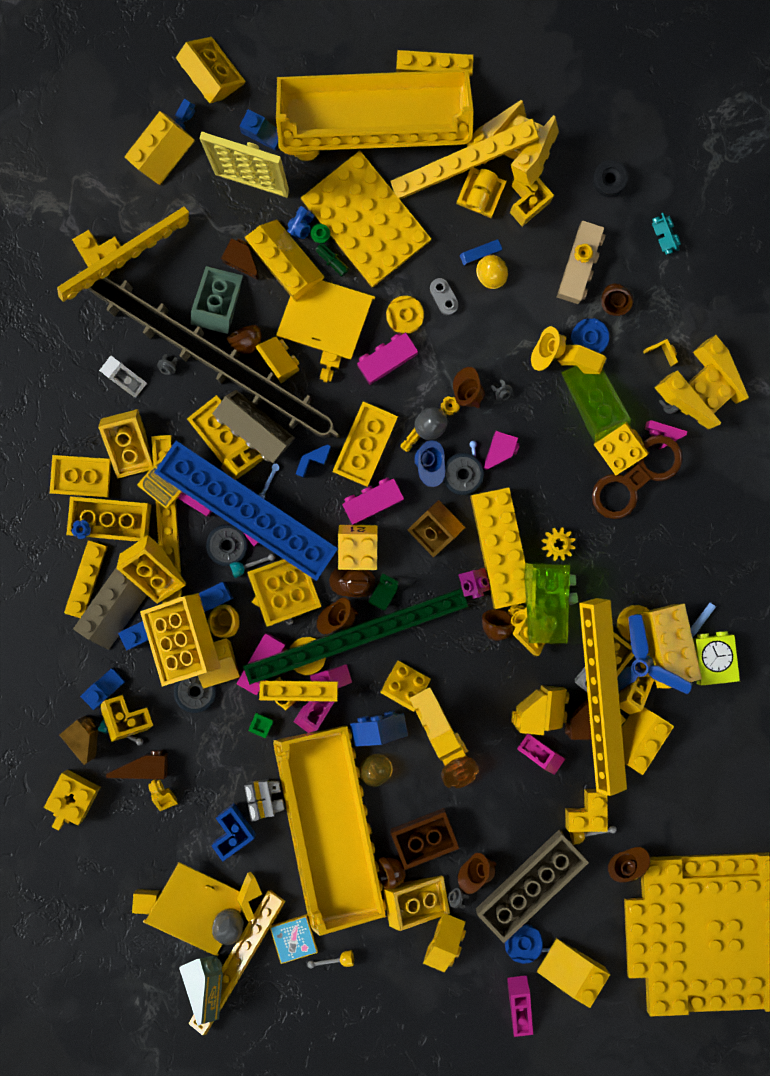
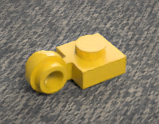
M323 351L320 364L327 366L326 369L322 368L320 379L323 382L332 381L334 371L331 370V367L339 369L341 356Z
M154 779L148 784L152 794V801L159 811L177 804V798L170 788L164 789L161 780Z

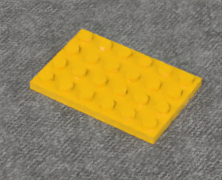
M358 151L301 197L302 202L315 215L319 223L329 228L331 238L372 288L431 241L430 236L401 200L397 198V195L361 151Z

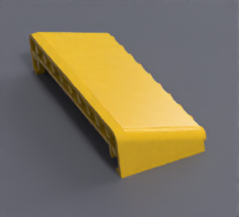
M469 70L277 77L276 123L279 146L284 151H312L467 144L472 140L473 103Z
M347 726L281 738L273 742L308 920L312 930L319 936L386 917L385 910H387L386 902L382 899L381 895L383 886L381 880H378L377 875L379 866L377 861L374 860L373 855L375 847L373 842L370 841L369 836L371 834V827L366 821L368 812L366 805L362 801L364 792L358 781L360 772L358 767L355 766L354 761L356 759V752L351 746L350 741L352 740V733Z

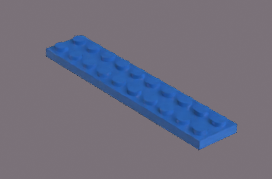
M175 441L154 472L316 581L338 550L337 547L178 441Z

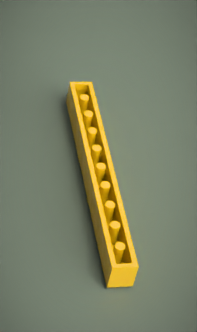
M595 598L579 604L596 792L612 796L627 790L611 600Z

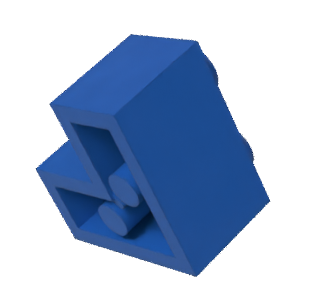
M395 711L385 712L383 717L382 715L370 717L371 719H369V716L359 717L357 722L350 724L355 746L383 745L408 736L404 713L396 714Z
M235 803L216 817V820L226 833L216 839L211 846L223 862L255 838L256 832Z

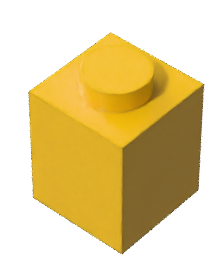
M137 889L133 894L132 913L150 914L160 896V890Z

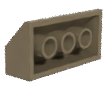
M237 390L226 395L212 413L220 424L228 426L232 434L244 439L248 447L256 449L261 453V457L268 462L274 463L295 439L293 435Z
M115 568L73 629L86 639L109 650L119 637L118 633L123 631L147 595Z

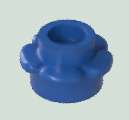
M77 520L73 523L72 534L77 536L78 539H85L86 536L90 535L91 527L87 521Z

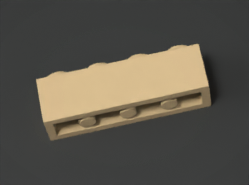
M586 221L581 222L557 298L579 304L581 299L585 300L588 292L585 286L587 281L590 282L594 271L591 268L593 263H597L600 254L597 252L599 245L602 246L605 239V234H602L604 227ZM588 244L593 250V257L586 263H582L580 260L577 261L574 257L576 246Z

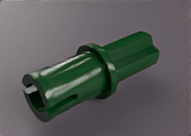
M324 243L318 245L316 252L327 262V266H331L343 277L350 268L338 258V254H334Z

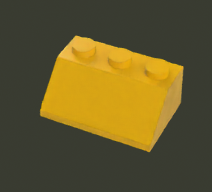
M212 37L186 42L176 57L182 68L187 72L209 103L225 99L246 82Z
M159 111L125 155V158L139 171L161 185L194 143L195 139L167 114Z
M535 690L516 706V711H512L511 722L520 733L544 735L548 695L542 690Z
M643 707L642 711L629 715L622 725L625 764L643 775L674 726Z

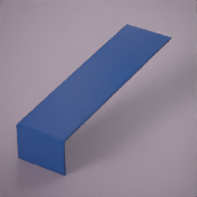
M497 239L461 253L460 258L465 266L469 262L502 250V247Z

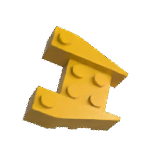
M518 101L479 127L474 132L472 140L467 143V147L530 120L526 118L523 101ZM554 115L544 126L535 122L540 139L504 154L514 159L511 164L514 179L528 187L542 174L543 165L550 155L549 151L552 143L555 142L559 133L556 116Z
M717 335L704 341L693 352L704 365V368L689 382L677 370L666 376L654 387L667 403L672 406L675 405L681 409L682 413L689 414L707 429L721 424L714 413L730 398L737 404L749 397L728 348Z
M431 688L410 697L409 699L438 758L443 761L445 767L448 769L467 759L465 753L468 750L464 742H462L458 732L454 733Z

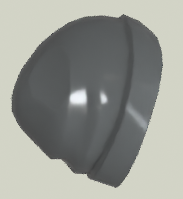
M438 407L426 408L415 419V430L425 440L437 439L444 433L448 425L447 415Z
M225 909L216 915L212 925V934L216 941L224 945H231L239 940L244 927V921L240 912L235 909Z

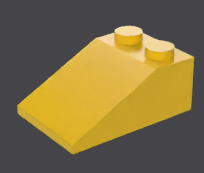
M138 409L101 419L98 428L117 479L149 471L153 467V460Z
M149 535L119 555L116 569L157 604L186 586V582L165 551Z
M541 685V690L548 695L544 731L563 728V723L567 722V712H565V704L569 702L567 689L564 687Z
M442 875L403 882L392 890L383 888L389 926L396 930L402 931L439 918L444 913L450 914L444 877Z
M557 938L537 970L540 975L589 1008H591L610 976L605 966Z

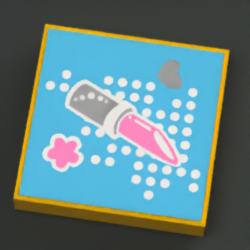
M307 914L270 926L281 964L318 953Z

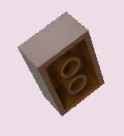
M444 808L391 828V836L405 870L459 849L457 839Z

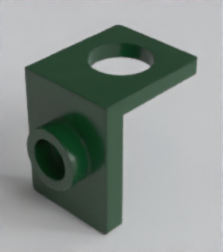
M382 573L380 582L369 599V603L386 611L398 590L399 582Z

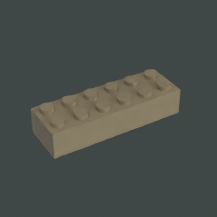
M558 830L476 908V913L495 935L505 943L589 862L567 837Z

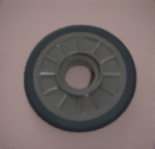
M459 453L449 458L445 463V477L443 481L451 492L458 495H468L478 490L482 485L484 468L475 456ZM460 469L468 470L469 476L467 479L461 480L458 477Z
M220 525L208 535L206 541L207 553L215 563L221 566H230V563L240 562L245 557L248 550L247 537L233 525ZM225 540L232 542V548L229 551H225L222 548V542Z
M198 676L178 681L174 687V698L177 704L183 710L191 713L205 711L213 704L216 697V686L203 689ZM194 686L201 690L198 697H192L189 693L190 689Z

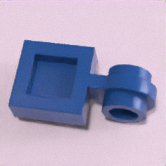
M186 99L183 100L175 114V122L184 130L185 125L183 123L193 117L196 106Z

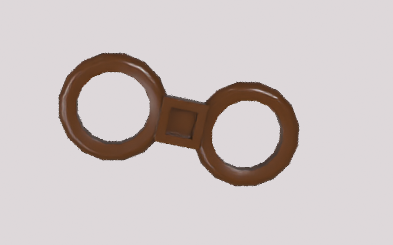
M663 435L651 436L644 440L643 446L646 450L656 443L667 444L671 447L675 457L672 467L664 473H655L646 467L643 458L636 462L637 465L625 475L609 474L599 479L592 492V501L597 512L611 519L623 518L629 515L636 507L638 500L637 490L650 479L655 481L668 480L675 476L681 468L683 460L682 450L678 443L670 437ZM610 482L623 483L630 491L629 503L620 511L608 510L600 502L601 489Z

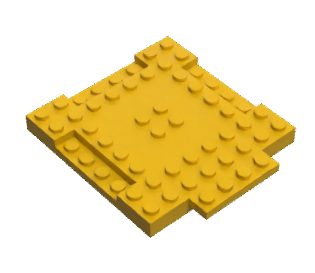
M770 852L650 857L649 869L641 876L642 898L624 899L628 978H646V1001L649 1016L689 1015V1012L764 1009L766 1012H770Z

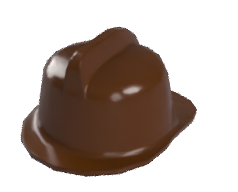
M466 367L457 373L453 381L456 403L460 406L479 408L480 402L485 396V390L480 383L478 372L473 367Z
M336 568L331 573L329 582L332 590L338 595L365 597L373 591L375 577L370 570H338Z
M340 598L320 613L317 620V629L320 633L326 635L337 629H347L351 627L358 616V611L351 606L347 598Z
M634 847L614 855L608 865L610 877L620 883L637 880L649 869V853L644 848Z
M482 853L472 855L463 864L458 873V884L461 890L467 894H473L484 884L490 882L495 875L496 862L491 861Z

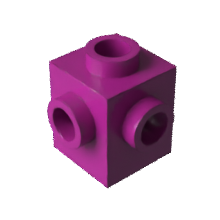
M485 568L459 574L464 597L472 595L473 598L484 596L483 592L491 590Z

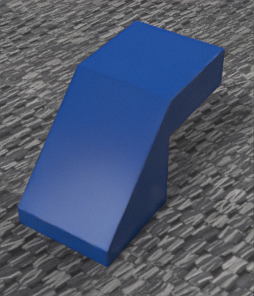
M325 445L303 455L296 475L304 478L310 460L325 465L331 446Z

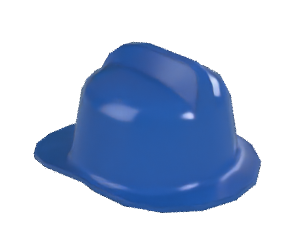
M433 440L426 441L417 450L414 458L420 479L425 485L430 487L438 486L445 477L444 449L440 443Z

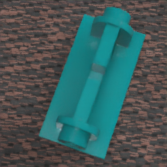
M662 213V219L659 216L652 219V226L657 236L664 234L665 237L658 239L662 252L668 255L673 253V248L679 251L678 245H681L678 235H674L672 231L674 224L671 217H667L666 214Z

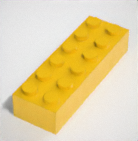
M510 488L471 495L470 499L494 609L533 601Z

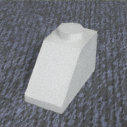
M112 356L108 358L99 370L135 398L147 384Z

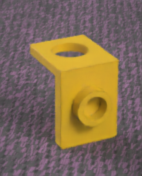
M668 339L643 351L645 354L661 346L670 366L678 363L676 349L673 345H670Z

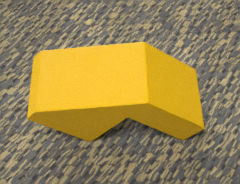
M566 345L565 352L559 357L558 362L561 365H577L584 374H600L606 361V356L581 345Z
M252 872L247 873L237 897L241 910L248 922L255 919L248 901L262 895Z

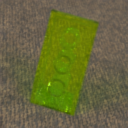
M578 366L561 372L594 443L625 422L630 426L631 418L603 368L600 374H584Z
M525 563V595L529 643H568L570 565Z

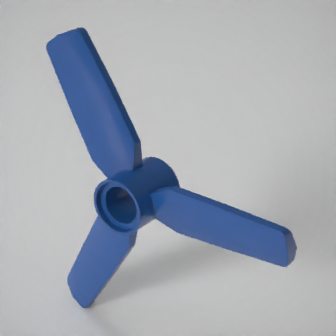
M641 614L629 616L631 648L636 660L632 663V666L622 670L617 677L618 691L636 681L638 676L643 677L649 674L654 680L688 694L692 689V683L661 666L654 665V660L648 655L649 646L643 616ZM640 662L646 665V669L640 666Z

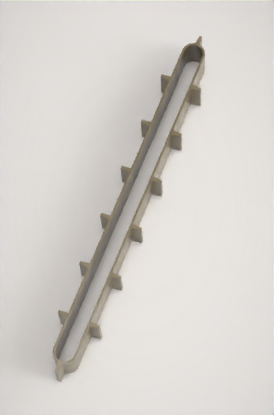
M106 277L98 279L107 282L331 424L330 430L326 433L316 431L93 290V285L88 288L95 296L109 304L106 310L114 317L121 311L145 326L143 333L149 339L156 333L181 349L182 351L179 356L184 361H187L192 356L218 372L216 379L219 383L222 384L227 378L254 395L255 397L252 402L257 407L264 401L291 418L292 420L289 425L292 429L299 423L319 437L327 438L332 435L339 438V434L334 431L331 419L309 405L311 402L310 396L307 395L304 401L300 400L273 383L276 377L272 372L265 378L238 361L240 354L237 350L234 349L229 355L203 339L204 332L199 326L192 332L168 317L167 313L169 310L164 304L161 303L156 309L131 293L133 287L126 280L119 286Z

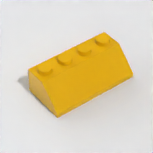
M278 220L259 225L245 237L248 245L294 301H297L325 278Z

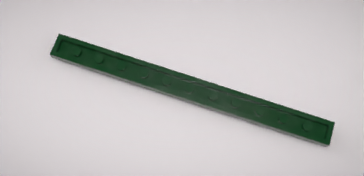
M462 588L251 662L243 665L249 685L466 608L468 605Z

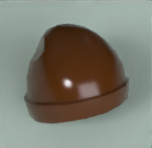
M613 283L604 289L601 304L606 313L613 316L624 315L633 306V295L623 285Z
M258 325L246 326L233 332L227 337V340L237 352L243 355H250L256 350L255 346L260 344L261 329Z
M492 609L482 615L483 630L488 638L494 641H501L511 636L515 627L511 624L512 616L508 612Z
M390 857L379 858L377 863L383 888L392 890L400 886L406 876V870L402 861Z

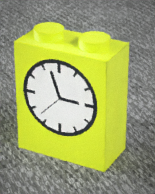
M728 631L716 632V636H709V633L697 634V638H693L702 677L701 680H697V684L702 686L740 681L735 636L728 634Z

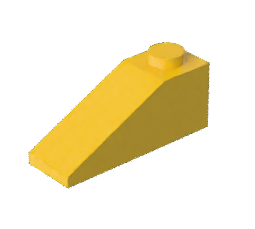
M245 445L228 456L221 468L227 475L236 480L264 459L256 449H251Z
M640 662V666L646 669V665ZM649 674L643 677L638 676L636 681L619 692L620 709L629 715L643 710L654 679Z

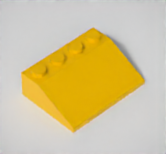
M199 593L183 596L140 611L162 686L221 669Z

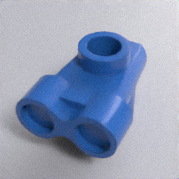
M300 206L295 218L288 222L287 232L296 238L305 239L311 230L308 224L309 222L311 223L315 215Z

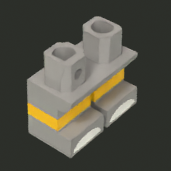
M264 779L245 783L244 787L247 802L249 803L251 822L265 817H272L275 813L285 809L283 798L273 800L272 797L273 793L281 792L280 781Z

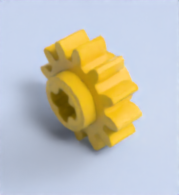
M552 528L553 534L545 533L548 539L541 540L543 543H546V546L541 549L548 550L546 557L553 555V561H556L558 556H560V559L564 561L565 554L572 556L569 550L576 547L571 545L575 538L569 539L570 531L564 534V528H560L559 532H557L556 528ZM556 539L563 542V546H560L561 549L554 546V543H557Z

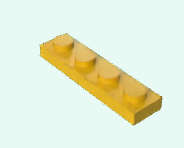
M397 51L396 72L469 70V76L472 77L473 55Z
M88 540L64 611L65 614L81 618L88 608L108 546Z
M260 681L259 700L338 702V682Z

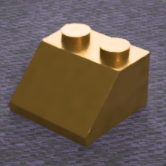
M438 500L408 531L432 557H435L465 527Z
M86 715L76 720L59 735L83 765L96 757L98 737L96 722Z

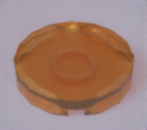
M459 757L449 762L442 769L441 779L448 788H451V786L462 788L474 781L476 773H479V768L473 758Z

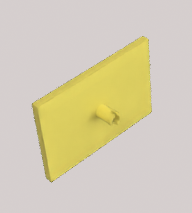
M201 132L199 139L215 175L288 198L289 188L280 156L261 151L259 146L254 143L247 142V146Z

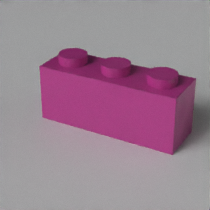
M406 332L402 335L401 333L396 334L387 345L382 343L375 348L376 352L371 355L367 353L358 359L360 362L357 363V366L369 385L418 355L416 347Z
M389 477L378 482L379 486L375 488L369 486L361 490V495L355 497L353 494L344 499L345 503L342 505L352 525L404 500L394 478L391 480Z
M266 632L248 664L287 650L284 648L286 643ZM243 671L237 685L257 695L260 691V681L249 685L246 673Z

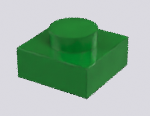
M256 712L248 731L266 738L274 720Z

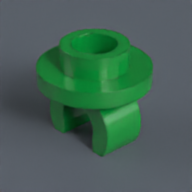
M317 224L311 230V237L316 243H325L330 237V230L324 224Z

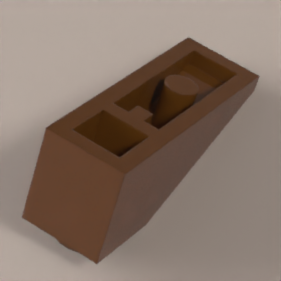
M151 750V753H147L111 770L106 774V778L165 779L167 777L168 753H163V750Z

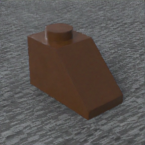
M231 238L221 260L230 267L257 280L259 275L251 251L247 246L248 243L239 238L237 241Z
M588 698L570 715L568 723H565V733L569 735L571 740L592 739Z

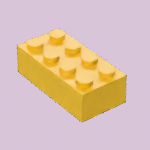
M70 496L67 535L74 536L72 528L75 521L85 520L91 527V533L86 537L140 541L149 535L152 504Z
M672 604L641 612L647 635L649 655L654 660V665L661 666L689 682L701 680L702 677L685 604ZM655 680L657 688H672Z

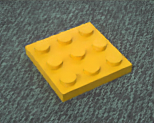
M284 559L247 572L267 627L321 607L311 577Z

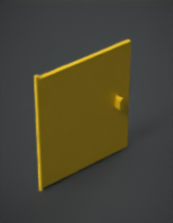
M321 280L297 301H294L290 296L276 336L351 360L370 305L375 296Z
M179 862L150 914L143 922L218 957V951L222 944L214 939L212 925L216 915L222 910L235 909L239 912L242 911L237 900L240 891Z

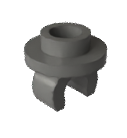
M164 354L162 360H159L157 363L160 372L169 375L174 374L176 371L177 358L174 357L173 361L170 362L167 360V354Z
M500 380L501 387L499 389L495 388L494 385L491 388L495 398L498 401H504L511 396L512 387L506 385L504 380Z
M662 400L659 401L667 414L675 413L679 410L675 405L672 406L667 402L664 403Z
M455 888L449 894V904L453 908H465L462 901L463 898L469 899V896L461 889Z

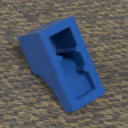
M248 109L239 126L241 133L276 151L278 147L277 128L269 123L265 117Z
M111 668L80 697L95 710L126 681L114 668Z

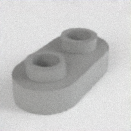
M442 278L432 281L430 293L439 310L444 315L454 314L458 308V301L448 282ZM442 285L443 290L438 291L436 286ZM448 301L452 303L450 308L445 306V303Z

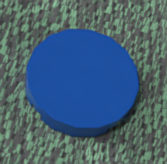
M583 319L572 330L571 342L572 345H581L601 353L609 343V331L605 324L598 319Z
M526 923L505 942L507 954L515 962L522 964L533 962L540 956L543 949L540 932L534 926Z

